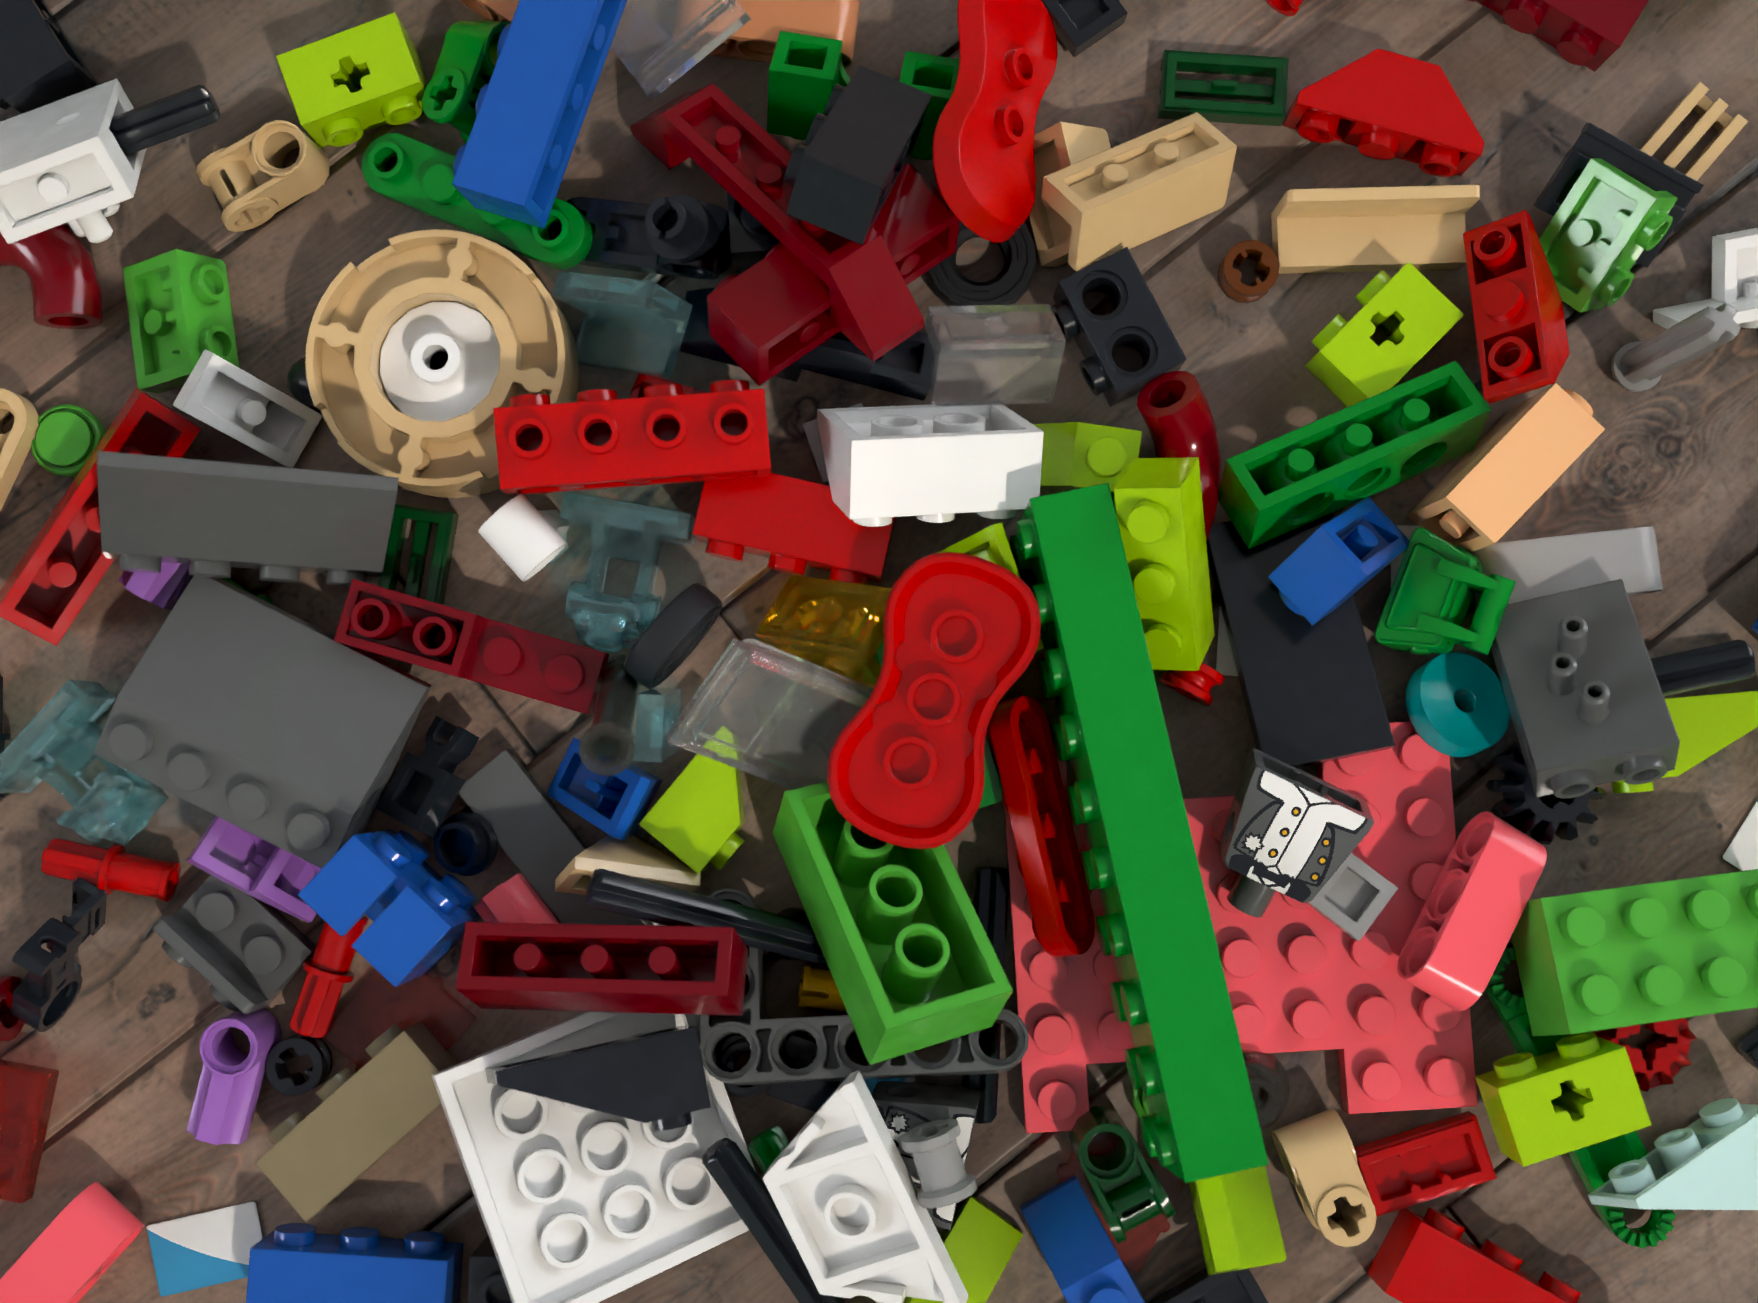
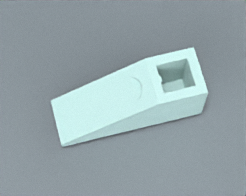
M1726 1098L1705 1105L1699 1110L1701 1118L1686 1128L1673 1130L1658 1137L1654 1141L1656 1148L1641 1159L1624 1162L1611 1169L1608 1173L1610 1180L1588 1194L1591 1204L1632 1209L1758 1210V1104H1739L1735 1098Z

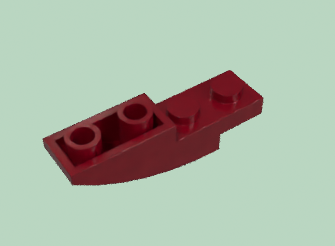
M356 579L352 580L334 638L335 642L587 715H592L610 655L602 651Z

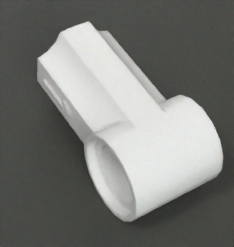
M523 494L514 497L503 505L478 530L479 534L523 582L533 577L547 564L554 562L569 548L566 536L570 525L557 510L538 511Z

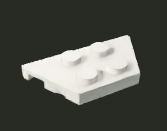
M860 1070L850 1073L771 1163L762 1178L819 1294L850 1299L854 1296H867L879 1303H903L905 1297L942 1301L943 1303H967L969 1295L927 1208L919 1205L917 1198L918 1190Z

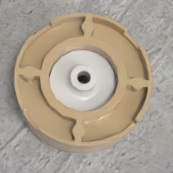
M441 229L413 231L389 238L388 241L391 246L373 254L357 267L352 262L344 267L330 283L314 312L309 327L305 357L307 383L314 407L321 410L329 429L338 440L337 444L348 455L380 476L398 477V485L407 490L435 497L461 498L477 496L500 489L493 408L510 407V397L525 394L549 395L550 404L576 402L579 365L576 345L570 326L562 310L534 272L512 252L497 243L467 232Z

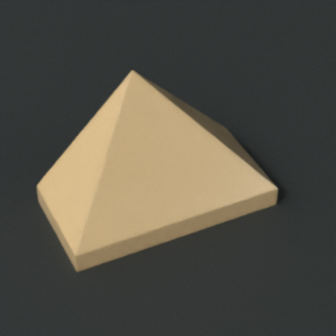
M608 835L571 860L555 879V891L586 895L587 886L593 872L601 868L694 892L700 887L701 873L697 874L690 867L635 836L620 840Z

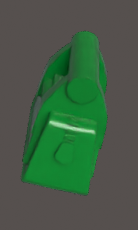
M1416 528L1411 535L1376 628L1375 639L1377 642L1395 651L1410 652L1418 655L1431 653L1446 654L1453 649L1454 644L1462 645L1467 649L1488 655L1516 582L1495 574H1489V577L1482 574L1483 567L1481 561L1477 560L1476 556L1466 551L1459 544L1456 547L1426 528ZM1474 592H1480L1482 596L1469 630L1461 627Z

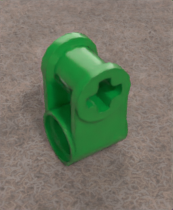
M461 20L452 24L445 34L443 48L435 71L423 94L422 106L426 116L439 124L448 123L459 130L465 143L468 142L476 120L475 108L478 94L485 84H489L498 60L497 49L500 34L504 27L511 24V22Z

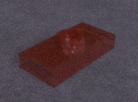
M0 1059L1 1200L24 1203L33 1198L59 1070Z

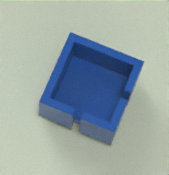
M393 830L377 831L374 834L370 832L353 835L298 894L340 936H345L366 914L373 923L351 946L395 988L431 972L464 936L465 923L477 922L481 918L474 906L471 905L476 900L472 891L453 875L446 874L442 877L425 861L429 857L427 849L416 838L403 830H400L397 834Z

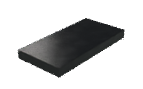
M1330 513L1251 549H1248L1231 521L1212 524L1206 541L1207 554L1257 750L1299 768L1392 748L1395 743L1354 594L1312 626L1304 616L1294 613L1285 605L1280 597L1279 589L1268 578L1318 528L1332 520L1333 514Z

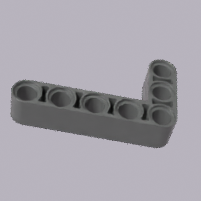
M725 888L709 895V897L758 909L750 897L738 889ZM746 946L748 948L746 974L750 984L749 990L744 997L743 1016L700 1014V1051L703 1066L709 1075L717 1080L738 1086L844 1081L850 1073L860 1070L864 1080L1002 1073L1010 1071L1020 1063L1028 1049L1029 1041L1026 1025L1021 1018L1010 1010L1002 1009L995 1023L1004 1024L1009 1027L1015 1034L1017 1041L1015 1052L1008 1058L998 1060L985 1055L978 1041L982 1031L980 1030L951 1039L949 1053L938 1062H924L913 1051L872 1065H857L851 1061L848 1054L849 1041L856 1034L849 1015L766 1019L765 950ZM801 1032L809 1033L817 1042L816 1058L806 1068H790L784 1061L783 1056L786 1041L794 1034ZM744 1036L750 1044V1060L741 1070L732 1073L726 1072L719 1063V1048L730 1037Z

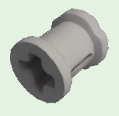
M939 1119L912 1128L900 1138L903 1151L911 1153L921 1183V1188L917 1191L919 1205L923 1208L932 1209L952 1205L966 1199L977 1190L975 1176L971 1173H966L956 1141L961 1130L958 1121L955 1119Z

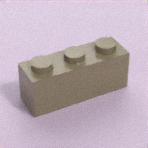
M423 1020L404 1031L397 1024L391 1026L365 1049L372 1059L354 1074L349 1067H346L316 1092L323 1102L307 1117L300 1110H297L267 1135L274 1146L255 1163L305 1222L328 1206L442 1105L431 1075L457 1065L459 1062Z

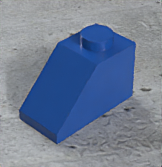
M1368 497L1318 528L1268 578L1279 589L1280 597L1285 605L1294 613L1304 616L1313 626L1339 607L1407 549L1410 540Z
M1076 1175L1020 1206L1021 1212L1068 1303H1146Z

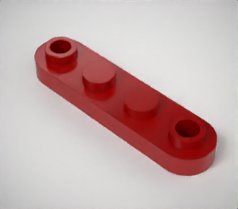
M1025 695L998 702L991 716L987 732L990 744L995 752L1003 786L1002 799L1009 813L1018 851V868L1024 877L1031 907L1033 933L1044 950L1053 957L1081 955L1086 953L1092 945L1095 923L1048 719L1041 705L1030 696Z

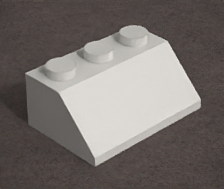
M1000 402L817 409V423L832 500L849 519H853V522L858 525L870 527L886 526L892 523V517L916 516L918 520L924 522L944 523L954 520L955 513L977 512L978 515L990 519H1008L1016 515V510L1026 509L1030 498L1040 497L1044 432Z

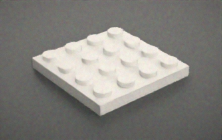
M586 1011L431 1075L512 1303H599L749 1231L702 1163L703 1153L715 1142L727 1137L738 1145L755 1170L724 1083L709 1075L705 1067L704 1073L711 1107L691 1112L692 1123L689 1125L653 1132L651 1122L643 1123L487 1082L485 1069L677 1026H696L700 1045V1017L698 1014Z

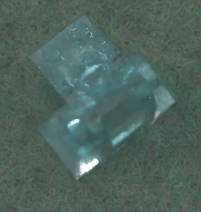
M564 492L560 518L571 526L587 528L592 531L591 551L584 582L572 581L566 599V618L574 620L578 640L585 641L593 648L607 652L620 651L622 648L633 649L643 633L661 613L662 596L654 595L653 593L663 542L694 547L695 537L692 532L695 518L690 513ZM609 558L640 563L632 598L603 594Z
M69 679L0 754V794L30 793L42 780L57 790L73 807L70 811H65L56 822L61 826L74 829L82 837L95 843H99L102 839H107L127 845L136 834L148 825L151 817L169 799L162 788L93 754L103 731L95 722L116 700L99 682ZM98 757L109 771H101L93 780L95 784L90 787L79 776Z

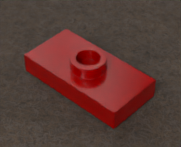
M1470 1111L1354 1147L1357 1164L1375 1206L1377 1217L1497 1179L1477 1117Z

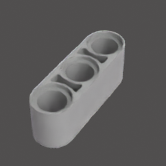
M1653 526L1500 542L1471 552L1472 555L1478 558L1477 560L1481 561L1483 567L1482 574L1488 577L1489 574H1495L1516 582L1508 604L1622 579L1628 596L1663 591L1656 533ZM1476 591L1474 592L1475 609H1477L1482 593Z

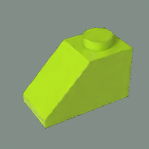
M1082 422L1033 424L1044 432L1040 494L1049 495L1109 483L1115 505L1113 488L1132 460L1139 458L1142 431Z
M721 724L639 823L641 827L697 874L705 871L710 864L721 870L744 843V840L736 834L746 822L738 733L729 725Z

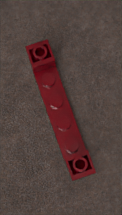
M710 84L683 94L630 125L632 135L669 170L688 158L694 160L828 285L830 322L871 361L874 362L924 328V318L881 234L873 227L863 245L786 214L793 186L784 183V176L792 154L717 86Z

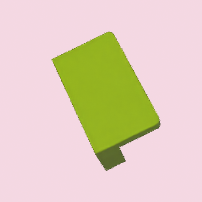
M1265 1166L1188 1182L1208 1275L1278 1264L1285 1261L1286 1252Z

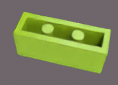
M1199 457L1134 458L1113 489L1117 520L1152 669L1198 671L1215 636Z

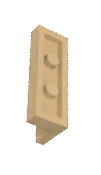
M1196 112L1044 176L1042 198L1072 226L1068 264L1078 272L1126 247L1128 249L1134 248L1221 209L1226 203L1237 145Z
M1440 185L1287 190L1271 213L1272 247L1280 265L1279 274L1375 272L1382 269L1384 271H1399L1408 261L1417 270H1458L1467 263L1463 233L1466 232L1465 213L1480 200V186Z

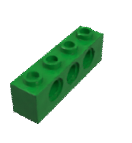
M1455 360L1226 459L1218 501L1248 549H1251L1473 451L1492 409Z

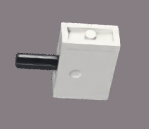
M114 79L1 121L0 233L6 242L11 244L67 222L76 236H86L89 242L101 243L112 236L113 229L105 217L118 212L120 202L134 198L146 148L217 122L220 119V112L212 93L204 85H196L134 109L118 79Z

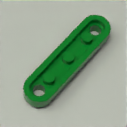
M399 133L384 134L373 140L363 155L362 173L367 184L393 202L467 233L488 239L505 249L554 269L572 268L582 262L590 251L593 233L589 221L573 205L555 198L546 226L543 229L475 208L452 185L454 180L453 166L456 156ZM397 155L396 166L391 171L385 172V166L389 159ZM554 223H561L562 231L560 235L554 240H547L548 228Z

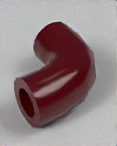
M61 224L8 244L0 233V267L16 266L24 270L29 276L33 294L34 321L37 324L61 329H85L102 324L101 288L93 257L67 224Z
M1172 371L1152 379L1143 387L1137 398V407L1152 437L1156 458L1199 457L1207 541L1216 514L1221 485V455L1217 428L1209 404L1195 376L1187 371Z

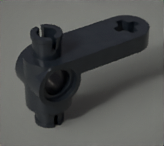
M686 195L661 197L651 204L587 197H575L565 201L580 211L589 223L595 227L590 251L579 265L712 280L718 279L719 274L725 272L732 262L730 234L727 228L729 220L728 211L720 206L695 200ZM554 223L549 227L550 240H554L560 235L562 231L561 223Z

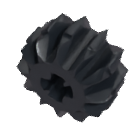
M1519 740L1513 743L1514 758L1507 755H1499L1493 760L1496 767L1505 776L1503 780H1489L1485 785L1489 791L1501 792L1503 795V799L1495 803L1491 812L1497 817L1511 816L1510 825L1526 835L1530 833L1532 839L1540 844H1551L1555 835L1561 840L1571 841L1578 837L1577 822L1593 824L1594 821L1599 820L1594 811L1587 806L1589 799H1602L1606 795L1602 788L1595 787L1591 792L1575 798L1563 799L1551 794L1550 799L1544 801L1540 800V797H1536Z

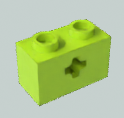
M395 12L276 56L300 124L321 148L328 145L340 147L352 144L362 138L363 132L387 123L390 125L406 124L417 119L422 113V99L428 85V80L413 39ZM358 84H361V90H359Z
M1409 261L1392 278L1382 269L1355 297L1363 307L1348 322L1338 314L1311 341L1319 351L1305 367L1349 407L1393 388L1464 314ZM1378 327L1387 334L1379 346L1369 338Z
M1592 1032L1573 1034L1558 1040L1555 1043L1557 1047L1555 1051L1536 1057L1528 1052L1508 1055L1493 1063L1495 1070L1475 1076L1500 1152L1525 1167L1651 1126L1646 1106L1624 1046L1597 1037ZM1565 1083L1568 1088L1561 1090L1560 1084ZM1558 1098L1559 1104L1554 1105L1551 1100Z

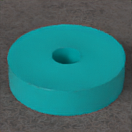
M1459 652L1441 654L1420 666L1408 681L1405 696L1408 716L1419 736L1435 750L1452 757H1468L1494 745L1505 734L1509 724L1510 710L1501 681L1479 659ZM1454 699L1459 703L1461 710L1456 706Z

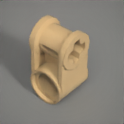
M275 120L264 124L260 129L231 146L209 154L197 165L196 174L202 184L211 187L223 208L221 220L227 230L239 232L262 225L278 211L304 196L316 192L324 185L329 176L330 163L324 150L298 126L288 121ZM300 148L296 162L290 167L282 169L283 160L291 150Z
M1331 1108L1272 1131V1138L1278 1156L1291 1183L1294 1185L1304 1214L1310 1224L1321 1231L1323 1236L1335 1245L1352 1247L1368 1240L1375 1229L1377 1219L1375 1206L1359 1170L1352 1140L1337 1111ZM1341 1197L1349 1204L1341 1208L1343 1219L1335 1222L1329 1216L1336 1212L1334 1201Z

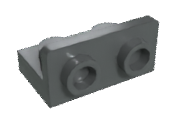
M212 875L201 884L175 914L162 916L152 926V929L165 940L162 943V947L170 958L186 968L194 967L211 983L209 991L220 1004L232 1011H241L245 1014L269 1006L301 971L304 960L313 957L316 945L275 907L238 890Z

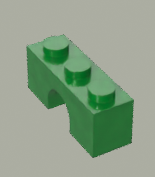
M780 31L769 68L768 133L789 136L796 140H806L817 113L824 114L835 85L839 84L846 87L851 80L842 64V40ZM911 51L905 52L901 75L897 81L932 95L918 139L911 154L914 158L933 160L932 145L935 128L940 114L954 91L959 70V59Z

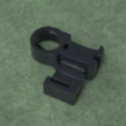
M78 877L72 885L71 916L63 915L62 922L54 917L50 918L18 949L12 958V962L29 972L21 979L19 986L12 992L10 1012L13 1017L39 1032H45L52 1028L69 1010L81 989L83 981L81 966L75 963V954L78 952V947L90 935L94 936L105 924L107 892ZM47 942L46 948L51 950V953L43 949L41 945Z

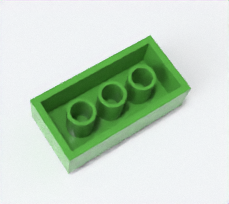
M828 781L785 791L772 833L869 1065L992 1027L1012 994L1013 989L944 844L936 848H905L869 836L850 824L837 811L830 797Z
M1758 869L1529 900L1511 935L1532 1036L1570 1035L1758 1007Z

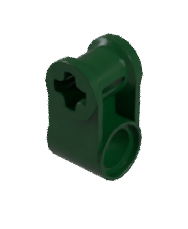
M1090 1107L1088 1112L1077 1119L1072 1131H1070L1069 1138L1079 1163L1092 1186L1090 1191L1117 1244H1120L1127 1240L1126 1232L1160 1214L1169 1218L1175 1215L1176 1212L1148 1159L1145 1160L1134 1137L1117 1112L1108 1107ZM1107 1131L1118 1135L1114 1149L1108 1154L1100 1156L1088 1152V1145L1091 1139L1098 1133Z

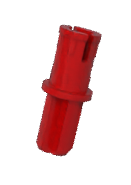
M61 838L52 839L47 848L44 849L41 857V871L47 876L75 881L78 877H81L91 884L98 886V889L107 892V895L117 890L157 898L163 902H169L172 899L179 882L181 870L180 864L177 862H165L126 853L125 847L120 844H113L107 849Z
M364 915L345 936H340L325 922L312 960H304L302 965L307 974L289 1021L290 1029L300 1035L314 1038H322L327 1034L344 984L352 982L355 976L350 971L356 950L351 945L362 935L364 926L367 925L369 920L367 916Z

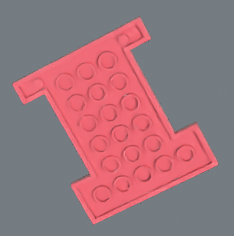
M1411 721L1391 722L1389 725L1395 743L1392 748L1316 764L1317 778L1366 800L1374 819V824L1352 851V854L1398 887V890L1360 941L1352 939L1306 903H1301L1276 891L1266 911L1260 918L1247 915L1235 908L1227 900V896L1240 873L1229 869L1222 863L1220 850L1221 836L1235 795L1183 798L1243 1055L1338 1049L1342 1109L1348 1114L1477 1107L1470 1007L1464 1011H1456L1400 977L1397 971L1400 953L1456 842L1450 756L1428 745L1419 736ZM1054 744V749L1067 800L1066 788L1068 787L1066 761L1059 760ZM1003 803L1007 870L1009 874L1017 1015L1026 1025L1029 1036L1028 1049L1020 1061L1024 1129L1026 1134L1072 1131L1077 1119L1089 1111L1086 1064L1126 1062L1125 1049L1134 1048L1128 1022H1119L1114 1010L1110 983L1119 981L1114 956H1104L1102 953L1096 924L1092 945L1086 953L1081 955L1053 957L1037 941L1032 929V912L1024 877L1021 875L1017 864L1018 851L1009 813ZM1072 821L1081 860V852L1090 850L1084 824L1075 826ZM1087 887L1095 923V917L1104 915L1099 889L1090 891Z

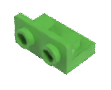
M1591 158L1539 239L1562 301L1578 312L1598 310L1604 308L1605 305H1614L1631 285L1634 274L1629 270L1644 249L1649 251L1655 247L1670 228L1673 217L1668 213L1678 198L1667 191H1654L1601 158Z
M174 249L123 268L136 378L140 390L159 394L184 386L205 349L239 367L227 270L223 260Z

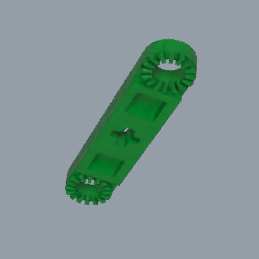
M1508 943L1485 990L1517 1053L1528 1052L1536 1057L1557 1050L1555 1043L1570 1035L1532 1036L1523 992L1510 994L1504 988L1505 985L1501 981L1503 979L1501 972L1505 971V964H1510V960H1516L1513 943ZM1560 1084L1561 1090L1568 1088L1567 1084ZM1558 1098L1551 1100L1552 1104H1559ZM1637 1131L1568 1152L1588 1194L1610 1180L1608 1173L1611 1169L1624 1162L1641 1159L1648 1154ZM1594 1205L1607 1230L1632 1247L1636 1246L1646 1249V1246H1658L1657 1242L1666 1240L1668 1238L1666 1234L1674 1228L1671 1224L1672 1220H1675L1676 1213L1672 1209H1651L1648 1221L1643 1226L1633 1229L1625 1226V1221L1621 1218L1624 1215L1621 1211L1623 1207Z

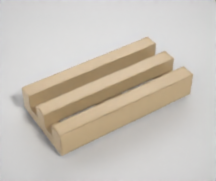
M1699 82L1690 89L1639 150L1652 156L1691 110H1694L1701 117L1662 162L1675 168L1707 130L1713 126L1719 132L1683 173L1697 181L1748 121L1740 114H1737L1734 118L1728 115L1725 110L1729 105L1721 98L1714 102L1705 95L1710 89Z

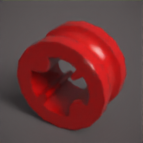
M1202 663L1198 671L1171 670L1169 673L1163 672L1158 680L1182 696L1204 706H1210L1214 700L1210 695L1211 688L1215 685H1222L1225 678L1218 671Z

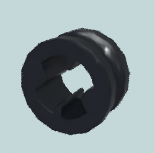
M300 1034L292 1035L276 1044L268 1054L265 1065L267 1079L272 1087L282 1094L290 1096L305 1094L325 1082L331 1073L333 1064L332 1052L326 1041L322 1038L307 1037ZM291 1048H294L298 1056L310 1055L313 1066L304 1071L305 1074L310 1076L308 1080H305L301 1072L289 1073L286 1061L294 1058V1055L289 1052Z

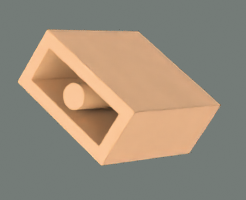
M1555 383L1509 409L1476 443L1473 451L1467 453L1407 516L1417 526L1426 528L1456 547L1459 544L1469 553L1493 545L1590 446L1605 428L1592 417L1593 410L1582 396L1572 390L1562 389Z

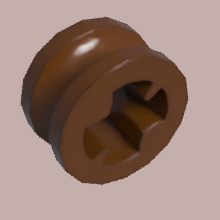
M1246 240L1237 243L1229 249L1218 267L1217 279L1220 289L1228 298L1235 302L1251 303L1258 301L1268 293L1278 278L1280 265L1277 255L1270 246L1261 241ZM1246 258L1256 261L1255 272L1263 275V282L1256 277L1250 286L1241 283L1242 274L1239 270L1233 268V262L1237 266H1241Z

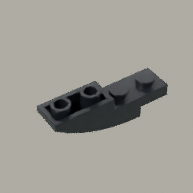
M715 288L687 291L674 350L740 367L710 336L707 295L712 293ZM839 331L776 374L775 377L797 382L802 369L924 401L931 389L938 336L918 331L873 362Z

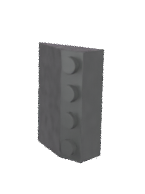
M98 451L97 453L102 553L106 558L118 559V570L139 573H161V562L190 564L189 575L230 578L231 567L259 569V580L273 582H299L300 572L327 574L326 584L346 587L351 586L353 579L366 582L367 577H378L383 572L398 492V477Z
M193 576L117 695L93 754L322 869L353 835L366 832L432 685L359 648L335 642V636L220 578Z

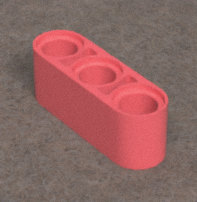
M1488 811L1474 816L1459 834L1400 953L1397 965L1399 976L1456 1011H1464L1471 1007L1486 989L1543 872L1547 861L1545 847Z
M98 1181L94 1182L78 1194L58 1214L0 1279V1303H78L136 1239L145 1225Z

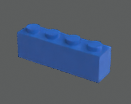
M519 0L511 24L506 25L500 34L497 49L498 60L490 82L485 84L478 94L475 108L476 120L468 142L459 148L454 160V180L452 185L475 208L536 227L545 228L627 0Z

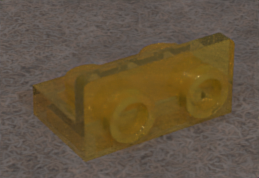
M791 575L755 634L770 653V660L773 666L791 678L802 679L804 676L830 680L844 688H853L855 685L875 688L881 667L873 655L884 638L885 606L892 588Z

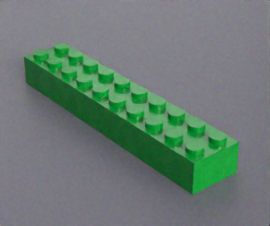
M1109 483L1030 498L1021 520L1016 521L1017 534L1010 536L1011 552L1018 572H1027L1030 589L1039 606L1041 617L1040 634L1045 650V659L1038 660L1039 677L1045 697H1055L1060 716V722L1052 723L1053 739L1059 760L1070 761L1075 785L1066 788L1068 807L1074 825L1084 824L1090 850L1081 852L1082 869L1088 889L1090 891L1099 889L1104 915L1095 917L1096 931L1103 955H1113L1119 981L1110 983V992L1118 1021H1127L1130 1026L1134 1048L1125 1049V1059L1133 1088L1135 1090L1142 1088L1146 1097L1149 1115L1140 1117L1141 1131L1146 1150L1150 1158L1157 1156L1162 1167L1167 1168L1185 1183L1269 1165Z

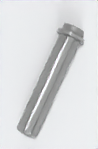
M1727 303L1715 309L1708 306L1645 342L1635 341L1622 346L1612 358L1611 372L1613 378L1619 386L1631 392H1642L1652 388L1659 382L1663 374L1733 340L1741 329V326L1733 320L1737 310Z

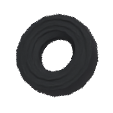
M960 221L956 252L925 273L934 294L951 310L970 317L993 316L1013 307L1027 292L1036 268L1035 243L1026 224L1023 223L1009 240L1003 243H996L1004 255L1002 271L994 279L987 282H974L960 273L956 265V254L965 241L980 236L976 235Z
M699 583L692 584L682 591L666 606L640 637L625 663L627 672L648 689L660 685L684 662L713 626L722 609L723 603L720 599Z

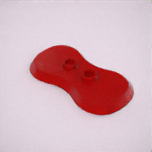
M958 0L959 70L954 91L939 116L933 136L932 158L934 175L939 192L945 203L967 228L985 240L1003 243L1009 240L1024 223L1034 204L1036 192L1034 129L1040 101L1056 69L1058 55L1056 31L1052 18L1041 0Z
M944 552L930 554L917 560L895 582L885 606L884 655L876 686L866 703L839 734L830 752L828 761L827 781L830 797L837 811L860 831L889 844L905 848H936L952 841L964 831L974 818L983 795L984 743L991 716L1003 695L1028 667L1038 648L1040 639L1041 617L1038 602L1031 589L1018 576L996 563L976 556Z

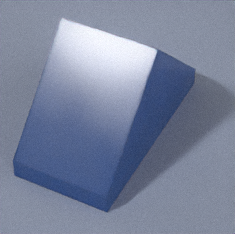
M573 737L546 794L608 835L624 840L636 835L640 827L639 823L645 817L663 779Z

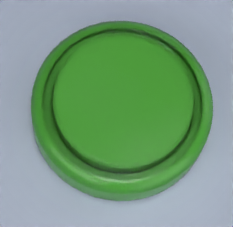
M57 405L39 416V427L35 439L32 440L31 451L35 460L45 470L63 477H76L106 431L102 422L92 412L76 405Z

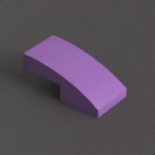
M215 815L186 861L270 906L307 923L312 922L317 913L298 894L321 868Z

